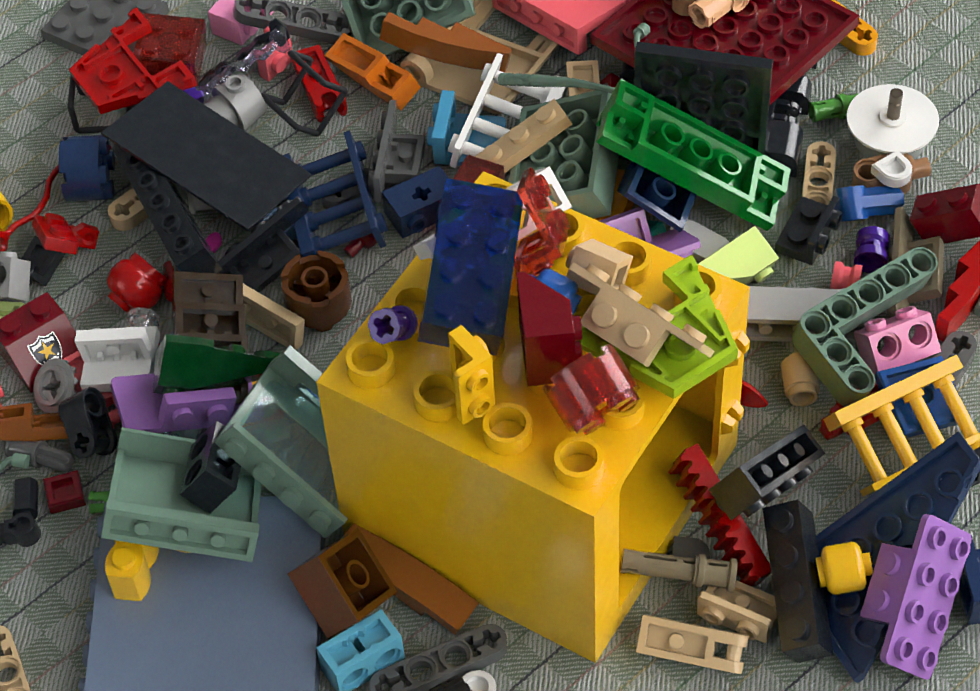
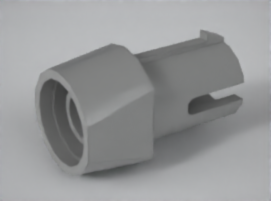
M242 74L230 76L226 82L212 89L213 98L204 103V105L244 131L267 112V106L260 91L248 77Z

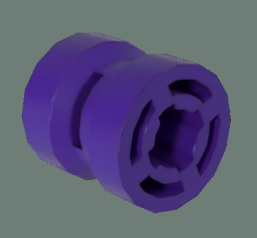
M867 226L857 232V249L854 252V265H863L862 272L872 273L888 264L887 250L890 244V235L885 229L877 226Z

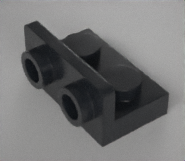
M833 195L829 204L826 205L801 196L775 243V252L813 265L818 254L823 255L830 241V231H836L840 225L843 212L839 210L840 198Z

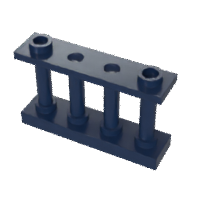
M350 130L344 132L348 149L305 165L297 164L311 173V176L351 161L354 168V173L311 189L303 187L302 184L287 197L288 200H293L299 196L308 209V212L294 223L302 257L317 255L316 251L326 252L328 249L372 233L380 248L386 246L383 233L387 232L388 228L382 213L377 214L371 190L368 189V178L363 164V160L367 159V154L361 140L355 142ZM289 153L283 155L284 157L294 162ZM356 185L359 186L360 197L315 214L313 211H309V206L313 205V201ZM365 209L368 221L322 238L319 235L316 236L315 231L319 230L320 225Z

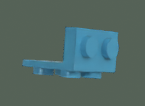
M442 90L439 103H434L432 119L435 124L434 127L429 126L427 145L432 146L434 164L450 165L452 153L448 152L450 141L454 133L460 135L469 115L456 113L455 91ZM479 116L483 120L506 128L504 117ZM473 130L468 142L486 148L498 139ZM465 154L461 155L457 166L481 167L477 159Z

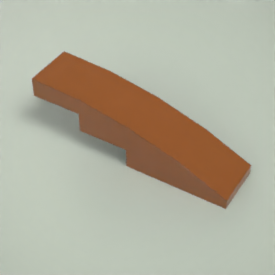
M388 12L384 18L380 34V40L410 53L442 63L484 70L486 63L492 64L496 54L499 53L503 55L499 71L505 72L512 52L511 48L457 22L451 30L424 17L415 25L391 12Z
M32 403L0 407V440L43 441L69 439L59 412L34 415Z
M353 523L344 536L359 528L398 592L394 595L420 616L426 612L455 635L479 602L415 557Z

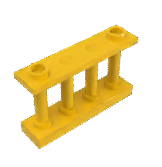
M957 355L846 406L823 419L829 432L842 427L844 433L848 432L874 482L860 490L862 497L876 492L917 462L892 412L895 409L892 402L903 398L905 404H910L932 449H935L945 441L922 397L925 394L922 388L933 384L935 390L939 388L965 440L971 448L975 450L980 447V432L978 433L952 383L955 380L952 374L963 368ZM871 412L875 418L879 417L904 466V469L888 477L861 426L864 424L861 417Z

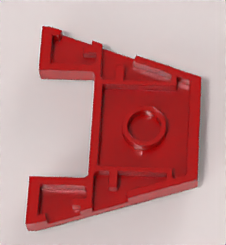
M137 7L128 13L129 19L122 26L117 28L114 26L110 30L112 35L100 46L95 44L68 69L73 80L100 114L138 104L167 81L182 91L197 86L195 76L181 60L161 72L151 75L128 48L129 44L153 32L149 21Z

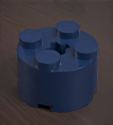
M102 135L63 137L64 141H60L59 174H63L64 180L67 182V184H61L65 201L113 199L115 189L113 179H110V170H115V154L113 151H110L109 140Z

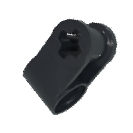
M88 387L60 402L58 408L59 416L64 423L70 441V448L75 456L83 459L91 457L94 453L104 456L114 452L117 446V435L106 408V401L99 390ZM103 435L107 436V438L99 439ZM88 443L85 447L80 446V444Z

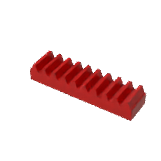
M697 443L684 449L673 462V466L668 473L670 475H680L681 478L677 481L676 486L687 487L688 491L683 496L684 500L694 499L696 503L690 510L692 512H702L703 516L699 519L698 523L699 525L710 526V529L705 534L706 537H716L718 539L713 549L725 551V555L720 560L730 561L731 558L737 559L736 576H740V582L752 587L762 583L771 574L769 561L742 516L739 514L730 520L727 514L717 506L715 498L709 489L717 484L720 479L699 444Z

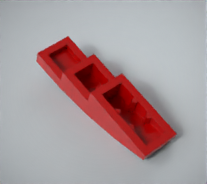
M980 240L958 260L954 282L948 287L944 310L938 314L935 327L937 338L942 342L945 341L950 333L957 331L966 321L980 298Z

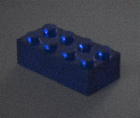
M446 178L440 199L417 338L418 342L449 347L448 333L462 325L472 336L478 335L485 342L491 355H497L504 335L524 200L523 192Z

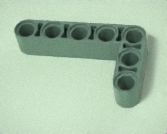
M924 247L911 249L807 310L794 328L791 335L794 347L842 406L846 407L866 398L875 385L873 372L844 335L921 290L938 265L937 258L931 250ZM834 313L839 314L842 318L837 317ZM807 329L813 330L816 334L810 333ZM828 356L834 357L838 362L831 360ZM850 383L855 384L860 390L853 388Z

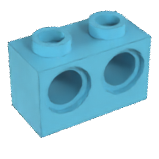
M382 609L316 647L321 671L336 691H353L369 681L377 671L405 659L402 636Z

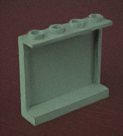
M121 427L101 538L253 562L260 526L258 514L261 483L241 466L237 489L213 512L209 513L180 495L191 445L196 441L195 439Z

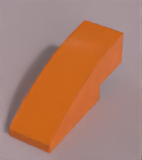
M345 33L340 36L324 55L338 69L387 103L390 100H396L397 109L401 111L421 88L410 72L391 63L385 54Z

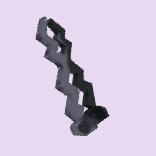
M277 18L269 21V32L255 37L248 47H242L231 61L220 62L214 70H209L197 84L199 86L196 87L197 91L202 90L204 94H210L217 84L226 82L235 71L246 72L255 60H266L274 50L281 53L290 50L291 47L288 42L290 35L287 26Z

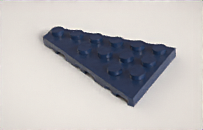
M959 431L817 534L819 557H821V551L825 546L856 542L860 546L862 553H870L874 570L882 543L912 549L921 517L924 514L934 515L951 524L980 471V458ZM872 575L866 576L867 584L862 591L832 595L827 587H824L833 651L856 683L861 682L868 673L883 646L889 627L887 624L870 621L860 616Z

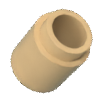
M799 352L790 354L781 362L785 396L795 406H808L818 398L817 395L820 392L818 376Z

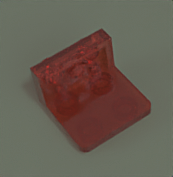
M529 168L523 172L517 192L539 231L520 240L512 264L517 272H531L533 275H538L542 270L551 268L554 260L562 257L569 234L570 223L561 208L555 209L549 196L552 195V192L545 177L542 174L536 175L533 168Z

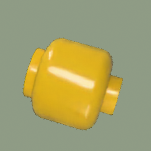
M856 542L825 546L821 551V557L815 558L821 588L827 587L832 595L864 590L867 584L866 576L873 574L870 553H862L860 546Z

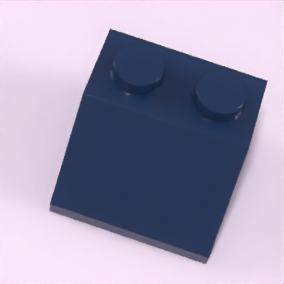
M632 162L626 168L617 189L624 197L678 232L684 229L696 198V194L635 162Z

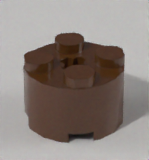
M316 251L317 255H309L303 258L299 254L285 265L281 273L285 308L305 319L304 327L315 328L319 332L329 331L333 328L334 324L347 315L352 305L349 275L345 269V264L336 255L325 251Z

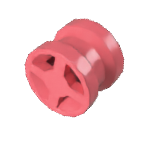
M835 261L830 289L847 288L860 280L863 265L855 264L853 267L845 266L843 262Z

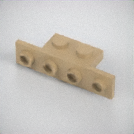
M574 262L569 268L600 288V291L581 319L582 326L643 365L650 366L670 333L709 358L715 352L704 344L707 338L706 335L687 323L682 330L670 323L674 315L653 303L650 310L638 303L642 295L621 283L618 289L609 285L606 282L610 275L591 263L586 270Z

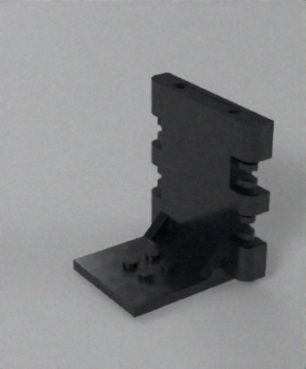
M637 42L634 68L623 62L620 79L790 168L789 177L796 178L802 149L803 130L798 125L799 123L795 117L799 114L808 115L812 92V83L807 78L806 73L770 105L773 59ZM817 63L812 67V69L817 68Z

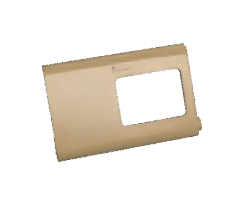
M473 0L476 15L459 22V24L512 49L508 67L504 73L536 74L559 46V44L539 33L528 46L524 47L480 31L479 28L496 10L493 8L492 0ZM409 53L400 64L401 68L414 76L420 86L440 94L442 90L455 91L456 100L472 106L484 83L480 81L483 70L442 63L413 53ZM494 83L490 91V95L511 103L521 93ZM485 106L482 109L497 115L503 114Z

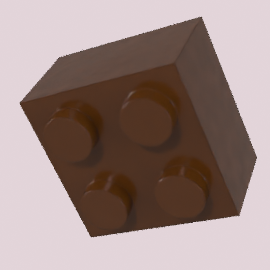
M359 528L329 544L288 573L296 590L300 593L327 638L359 622L398 592Z

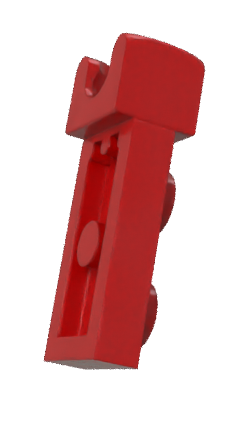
M319 44L296 51L313 58L311 68L328 82L340 85L337 83ZM291 58V62L298 75L302 67ZM306 73L301 84L311 103L317 121L321 123L325 117L324 111L332 107L341 92L322 86L310 74ZM346 97L337 109L341 116H345L348 111Z

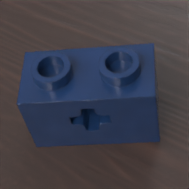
M438 166L382 191L384 213L403 239L445 220L458 204L459 193L441 167Z

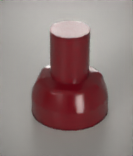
M372 233L351 241L343 250L350 258H354L363 247L369 249L375 246L377 241Z

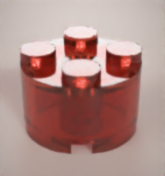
M612 344L600 347L604 354L595 359L590 352L576 359L551 378L555 385L554 387L544 385L542 388L569 432L575 431L576 434L583 432L585 435H588L606 423L603 417L607 413L615 409L623 412L640 400L636 393L640 387Z

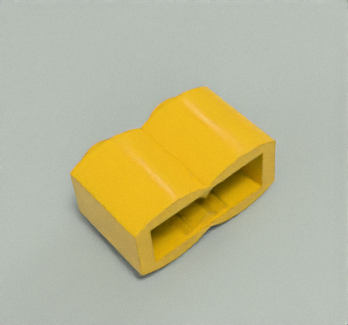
M115 540L116 544L110 549L105 561V572L114 598L142 601L150 588L151 574L149 569L157 559L159 547Z

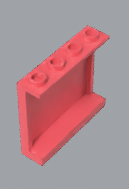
M492 0L493 8L576 55H580L587 51V33L602 25L631 0Z

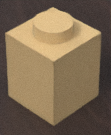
M592 238L571 249L566 260V267L570 268L574 262L586 270L591 263L610 275L606 283L618 289L621 283L625 284L633 256ZM568 270L566 277L575 281L579 288L594 295L598 294L600 288L572 270Z

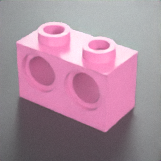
M915 306L904 307L895 311L896 316L886 320L885 318H876L867 321L864 324L865 328L854 332L860 357L873 374L914 363L941 352L930 312L916 309ZM914 325L915 334L912 337V339L909 340L908 333L910 328ZM883 337L884 347L880 352H878L877 345L879 340Z

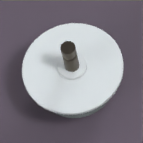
M895 84L878 85L860 92L851 101L846 117L848 128L854 136L855 145L866 158L891 154L898 150L901 154L908 153L915 159L934 138L939 126L938 111L929 98L915 89Z

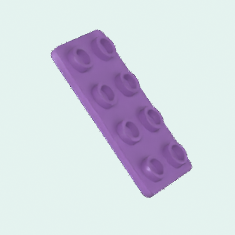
M641 207L599 221L682 258L692 255L693 250L701 247L700 240L685 230L678 232L672 229L651 237L645 211Z
M154 373L114 377L110 385L122 426L124 428L154 433L210 428L216 421L226 426L240 406L235 405L237 397L233 387L165 393L162 398V394L153 393ZM252 382L248 383L249 393L253 388ZM259 402L244 424L261 421L263 412Z
M924 514L921 517L912 549L885 543L881 544L860 616L867 620L889 625L880 653V660L887 665L925 680L930 679L937 664L939 649L944 632L948 627L949 615L955 595L959 590L960 578L966 558L970 553L972 540L969 533L934 515Z

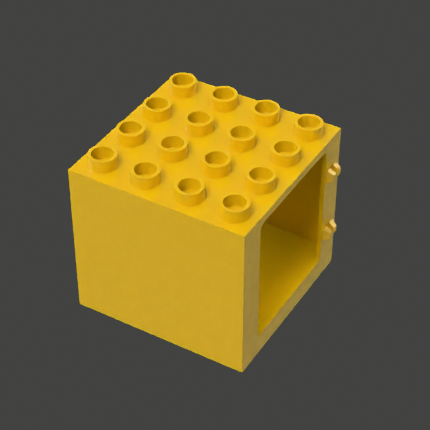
M483 171L435 232L513 184ZM537 195L535 208L549 211L557 206L556 202ZM527 198L521 203L527 205L529 198ZM516 208L508 210L504 227L514 230L522 228L526 211ZM568 209L449 285L444 284L430 258L420 260L418 255H416L316 383L339 511L348 518L345 524L342 525L343 534L348 531L353 523L415 557L479 602V604L596 663L652 577L641 574L621 573L623 550L666 554L674 543V536L679 535L693 513L690 509L696 502L694 499L684 500L683 498L684 494L688 491L687 487L676 486L677 481L681 478L680 475H670L668 473L673 466V462L684 449L698 443L718 475L737 445L738 423L744 414V409L740 404L744 354L748 351L750 340L746 336L750 287L698 264V272L704 284L707 283L710 289L709 295L716 309L720 310L738 347V357L674 399L582 350L583 365H576V382L527 387L519 327L516 272H526L529 275L532 274L538 277L542 270L552 269L567 276L569 268L566 267V260L571 249L593 238L633 256L625 285L642 295L638 303L649 310L653 303L669 311L683 302L663 283V271L685 258L572 209ZM533 214L532 221L538 218L539 215ZM498 217L492 220L490 223L497 224ZM484 227L479 228L476 232L474 246L485 250L492 247L495 230ZM503 233L502 240L508 237L509 234ZM467 237L463 238L459 242L466 244ZM451 246L441 252L451 272L461 266L464 254L463 249ZM472 252L471 259L479 254ZM578 287L577 294L581 295L582 299L573 316L580 315L582 319L596 295ZM399 305L407 306L414 311L418 326L415 334L408 340L381 344L371 337L368 321L374 311ZM460 325L472 336L478 335L485 342L489 353L492 355L495 405L491 407L489 412L480 418L472 419L466 424H462L457 417L455 385L452 379L448 333Z

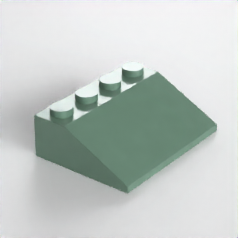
M341 0L354 38L385 54L386 57L402 50L380 40L382 23L388 12L415 25L424 17L445 28H449L456 22H462L476 15L473 0Z
M595 90L557 99V103L573 124L514 166L510 171L509 182L514 184L530 173L550 166L572 205L570 209L593 219L611 215L619 154L596 143L599 126L596 123L611 93ZM550 101L523 107L519 124ZM547 186L538 192V195L556 202Z

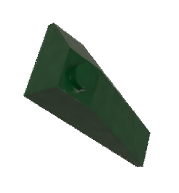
M166 334L156 350L153 393L162 394L163 398L165 393L228 388L258 381L270 362L280 353L259 350L255 351L252 355L247 354V350L242 345L231 344L228 347L216 348L213 347L214 340Z

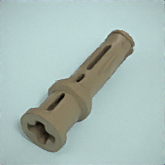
M624 549L621 573L690 581L696 588L710 585L725 587L727 592H733L737 575V559L731 558L730 561L707 559L705 554L695 555V558H685Z

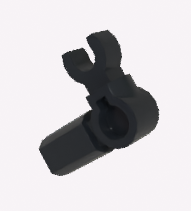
M34 478L15 479L13 482V517L4 520V523H0V546L3 543H7L8 545L18 544L22 547H29L40 539L41 529L35 521L38 516L39 485Z

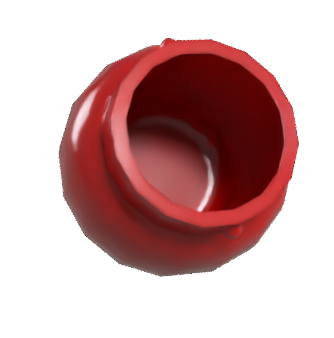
M134 252L129 259L120 260L109 271L106 284L111 292L108 297L127 313L132 309L139 313L146 312L158 303L162 296V287L168 279Z

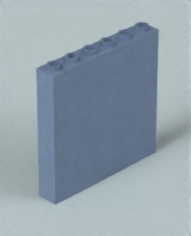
M277 496L260 497L258 514L260 526L253 562L198 553H184L159 547L157 559L149 569L151 574L150 588L142 601L114 598L105 572V561L110 549L116 543L115 540L101 538L100 547H95L93 555L97 577L96 579H91L90 597L91 601H94L93 611H88L86 617V627L88 634H90L89 644H84L83 665L87 669L86 678H80L79 691H319L320 663L316 647L321 645L322 629L300 593L296 590L288 573L325 548V538L312 529L292 509L283 504ZM107 502L104 504L103 516H99L97 519V534L99 538H101Z

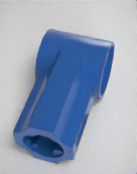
M865 185L835 189L836 196L840 198L839 210L843 212L841 222L869 219L868 216L895 215V208L903 207L904 194L900 187L879 186L865 188Z

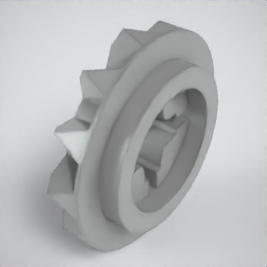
M58 358L48 360L41 366L35 377L33 387L34 398L38 407L46 413L59 412L60 402L76 394L74 391L75 385L79 383V380L74 377L76 368L69 365L67 360ZM59 381H61V387H59L56 392L51 391V389L55 388V386L59 384Z

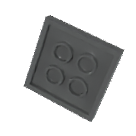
M69 0L41 29L43 39L84 55L95 44L100 46L112 35L110 30L114 26L116 28L122 26L129 19L128 13L136 7L149 21L153 30L168 14V3L162 0ZM147 35L129 44L128 48L133 52Z

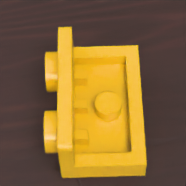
M460 325L449 332L448 337L452 379L455 385L457 417L462 424H466L472 419L480 418L489 412L491 407L495 405L492 355L489 353L485 342L478 335L472 336Z

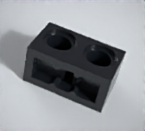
M218 421L191 445L180 492L182 497L209 513L213 512L237 489L241 469L240 464L230 458L214 443L225 425Z

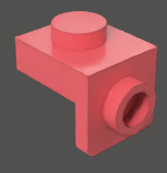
M269 26L263 30L264 33L270 31ZM273 38L269 45L266 44L256 54L260 77L269 82L278 73L283 72L291 63V57L288 55V51L292 50L290 38L282 46L276 45Z

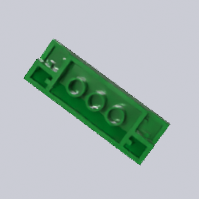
M619 80L596 123L599 126L596 143L765 231H768L775 225L779 200L787 192L790 168L625 80Z

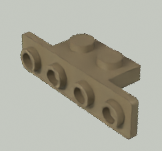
M902 206L895 208V220L891 222L893 246L889 249L890 260L893 261L913 248L924 247L935 254L938 265L921 290L887 309L889 318L896 316L895 311L908 307L911 303L935 299L943 295L945 244L940 236L913 242L914 226L909 221L910 218Z

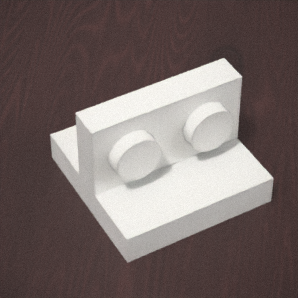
M158 327L77 330L74 342L84 361L80 381L82 390L93 387L100 392H112L110 385L114 377L153 374L156 350L160 340Z

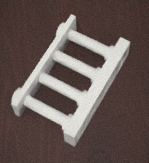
M497 53L492 64L486 63L480 79L484 83L460 135L454 133L450 141L448 152L452 153L450 166L456 168L462 154L476 159L475 156L485 149L468 142L473 130L497 139L510 131L507 128L479 118L484 106L520 119L522 106L490 95L494 83L499 84V74L504 73L499 71L503 58L502 54ZM505 86L539 99L540 103L551 101L554 98L555 100L564 97L566 87Z

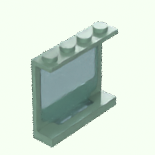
M289 345L270 362L214 443L248 471L258 482L277 496L283 504L307 522L312 529L326 538L345 524L348 518L339 511L316 383L322 373Z

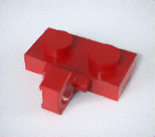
M46 213L45 216L34 215L32 227L45 250L76 255L78 247L95 250L99 230L95 226L83 222L77 226H69L64 217L54 213Z

